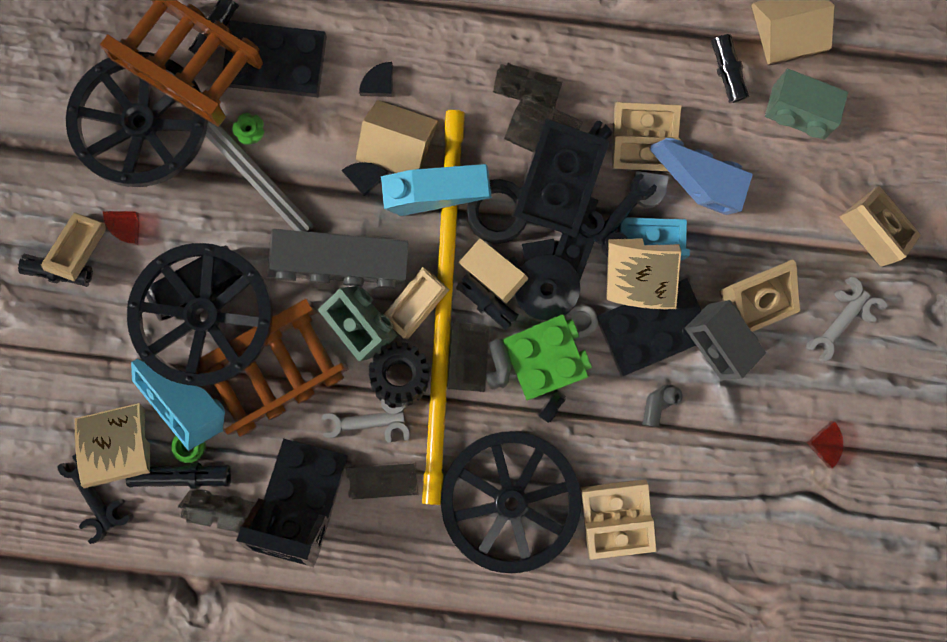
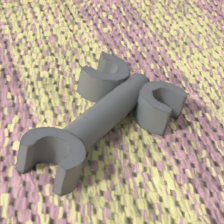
M849 277L845 280L852 288L850 295L846 294L843 290H837L834 293L839 301L850 303L822 337L813 338L806 344L808 351L813 350L818 344L823 346L824 352L819 358L821 362L831 359L835 351L834 342L858 313L862 320L872 323L877 318L870 313V306L874 305L879 310L887 308V304L883 299L871 298V295L863 290L861 282L855 277Z
M381 399V406L386 413L343 418L334 413L324 414L322 420H333L336 428L333 432H326L323 435L325 438H335L342 431L388 426L384 433L387 443L392 442V431L395 428L403 431L404 441L409 440L410 430L405 425L403 411L407 403H402V407L392 408L385 404L384 399Z

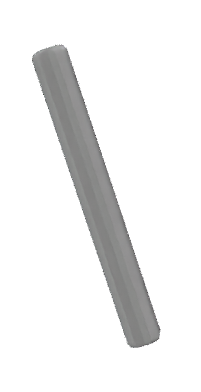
M208 121L206 137L295 231L310 232L313 224L221 126L217 127Z

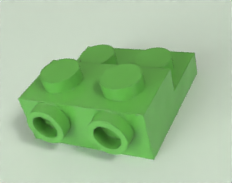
M563 314L503 339L527 401L589 377L587 370L591 369L592 365L586 350H578L574 339L580 337L573 318L566 320Z

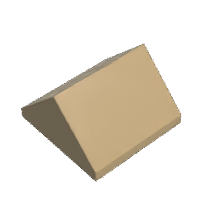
M762 0L752 3V10L768 65L829 51L832 48L835 5L829 0Z
M377 100L363 119L356 161L375 164L393 174L407 170L422 169L438 120Z
M880 185L839 216L880 267L904 259L921 236Z
M794 260L719 290L723 301L730 300L738 308L741 317L752 332L800 312L797 265Z

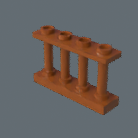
M151 0L153 4L126 39L122 38L118 41L107 34L99 44L112 61L217 127L226 118L220 107L221 101L219 99L246 62L257 69H260L263 65L259 55V48L252 41L244 37L241 40L232 35L231 30L223 23L209 21L197 7L192 4L185 6L178 0ZM166 11L180 21L154 56L149 55L146 59L138 54L139 50L137 48ZM193 28L206 36L207 39L181 74L176 73L173 76L165 71L166 67L164 65ZM219 45L235 54L208 91L204 90L201 93L193 88L192 81Z
M305 298L273 316L271 332L266 346L271 347L294 390L276 399L256 361H254L245 371L264 407L247 416L228 381L214 384L235 421L234 424L224 429L227 435L237 433L239 437H242L257 428L255 422L267 417L270 421L285 413L286 409L284 406L296 400L300 404L316 395L314 389L325 383L328 388L344 379L342 373L349 370L346 363L333 365L311 325L313 321L311 316L318 312L310 300ZM257 327L229 341L239 357L250 345ZM292 327L295 330L299 329L322 371V374L306 383L281 340L284 337L282 333ZM219 347L201 357L197 374L220 370L229 363Z

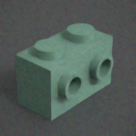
M787 68L773 85L764 117L774 120L780 125L805 132L811 137L825 140L841 124L848 92Z
M358 286L340 288L318 311L359 362L373 358L376 352L378 354L381 353V347L385 345L387 347L398 337L392 329L393 324L386 315L379 313L372 304L373 299L366 290Z

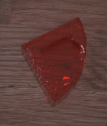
M103 211L105 225L113 236L125 243L139 245L138 212Z
M830 421L806 443L828 468L833 469L839 462L843 452V436L836 422Z

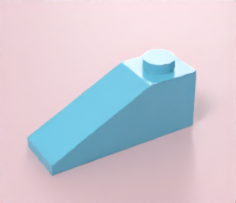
M486 164L413 169L381 176L384 209L399 216L492 198L489 170Z
M139 359L131 362L132 382L188 451L223 431L224 407L219 400L212 399L206 390L198 386L170 381L154 372L145 362Z

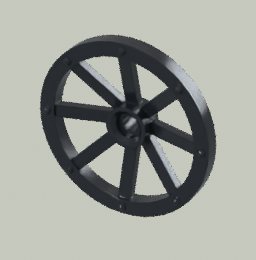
M138 52V54L146 59L149 55L154 56L155 54L151 52ZM110 58L104 59L82 76L70 96L66 110V130L73 151L79 160L94 174L120 186L147 187L173 178L183 171L198 154L206 136L208 120L193 112V120L157 119L176 100L165 94L156 104L149 108L151 85L140 78L138 103L132 104L110 76L125 68ZM171 59L164 65L166 67L165 71L173 76L176 73L181 74L184 70L181 65ZM193 80V81H192V83H193V85H194L193 88L196 89L197 91L201 92L199 86H198L197 83ZM100 82L104 83L123 107L122 115L84 107L90 94ZM82 118L123 126V128L87 147L82 133ZM142 121H146L142 127H138ZM157 131H190L188 140L174 158L155 133ZM132 137L122 172L106 167L94 158ZM148 140L165 164L156 169L134 173L143 141Z
M209 243L181 245L156 257L143 269L136 279L127 304L128 332L140 358L160 376L179 384L193 386L219 384L244 372L263 351L271 332L273 320L271 296L264 279L257 269L236 252ZM203 256L200 298H197L171 265L187 258ZM215 258H219L237 267L244 275L215 300L211 301ZM161 273L187 303L185 308L144 302L150 286ZM250 284L252 285L257 297L259 317L222 313L220 311ZM207 310L208 318L205 321H201V312ZM142 313L180 317L185 322L150 345L144 332ZM219 323L257 327L250 345L240 357L219 328ZM192 330H195L186 372L170 366L157 355ZM209 332L230 362V365L214 372L197 374L206 333Z
M504 431L492 433L474 441L455 458L443 483L441 512L449 537L459 551L469 560L495 572L523 573L546 565L556 558L568 545L576 531L580 518L581 492L572 466L553 445L529 433ZM516 443L535 448L515 485L511 484L501 444ZM489 447L492 448L502 486L500 489L464 468L475 455ZM543 455H547L556 464L565 482L525 493L524 490ZM457 478L463 479L494 498V502L454 511L453 492ZM568 492V512L563 526L528 507L529 503ZM510 497L516 498L518 501L517 506L513 509L505 506L506 500ZM497 512L498 516L479 548H475L465 538L457 522ZM522 516L558 535L550 545L530 556L521 521ZM507 520H511L521 559L507 560L487 555Z

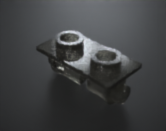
M509 62L507 65H500V68L497 70L493 93L527 102L538 107L555 110L563 83L557 81L558 77L536 72L534 79L528 78L529 69L512 65Z
M190 489L178 505V508L182 509L181 518L186 519L187 523L211 527L213 517H218V529L239 533L241 525L255 502L244 500L239 496H223L213 494L204 489Z

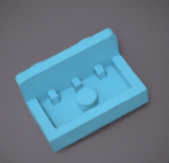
M625 218L619 225V232L626 235L628 239H643L644 245L679 244L681 260H685L690 256V249H686V219Z

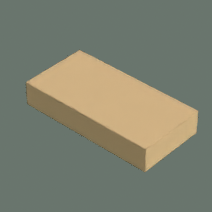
M74 212L41 264L43 270L75 281L106 231L105 223Z
M479 239L458 262L506 304L528 280V277L482 239Z
M422 267L384 315L391 320L393 329L403 339H409L450 289L427 268Z

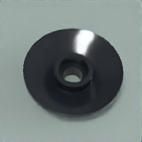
M539 255L528 260L520 268V271L528 277V280L515 293V297L525 313L533 318L548 321L560 315H566L574 308L580 295V280L576 270L568 261L556 255ZM542 284H552L553 292L549 295L543 294L540 289Z

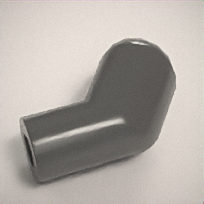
M497 339L488 345L496 371L488 372L486 375L489 388L492 390L498 387L503 389L507 386L511 370V359L503 339Z
M664 385L650 393L646 400L642 425L659 428L662 410L673 404H679L683 398L682 391L673 385Z

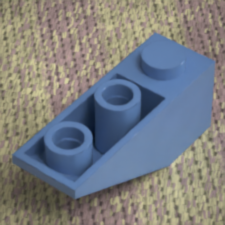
M665 138L651 145L650 151L698 205L724 215L742 211L753 174L742 170L740 164L732 161L721 162L714 159L713 154L705 150L697 149L693 151L683 147L684 143L674 138Z

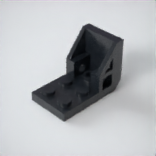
M283 438L264 499L258 498L241 525L236 541L247 550L314 568L341 484L348 455Z

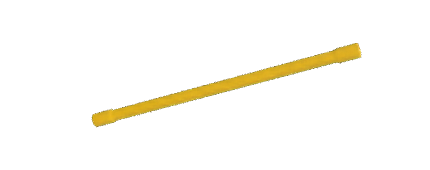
M447 110L445 114L444 167L460 166L465 112L460 110ZM458 205L441 208L437 278L450 290L435 307L426 470L423 475L422 504L441 505L443 487L442 464Z

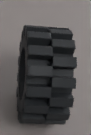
M397 342L391 343V348L388 349L386 345L381 347V353L378 354L376 352L373 355V362L369 364L370 384L372 391L376 393V397L379 400L384 399L385 404L389 406L391 403H396V407H402V403H407L408 406L412 405L414 399L419 401L422 398L423 391L426 392L429 382V364L426 363L425 355L423 353L419 354V348L415 346L412 349L409 348L408 343L405 342L402 343V346H397ZM392 365H407L413 374L411 380L403 386L391 384L387 380L386 374Z

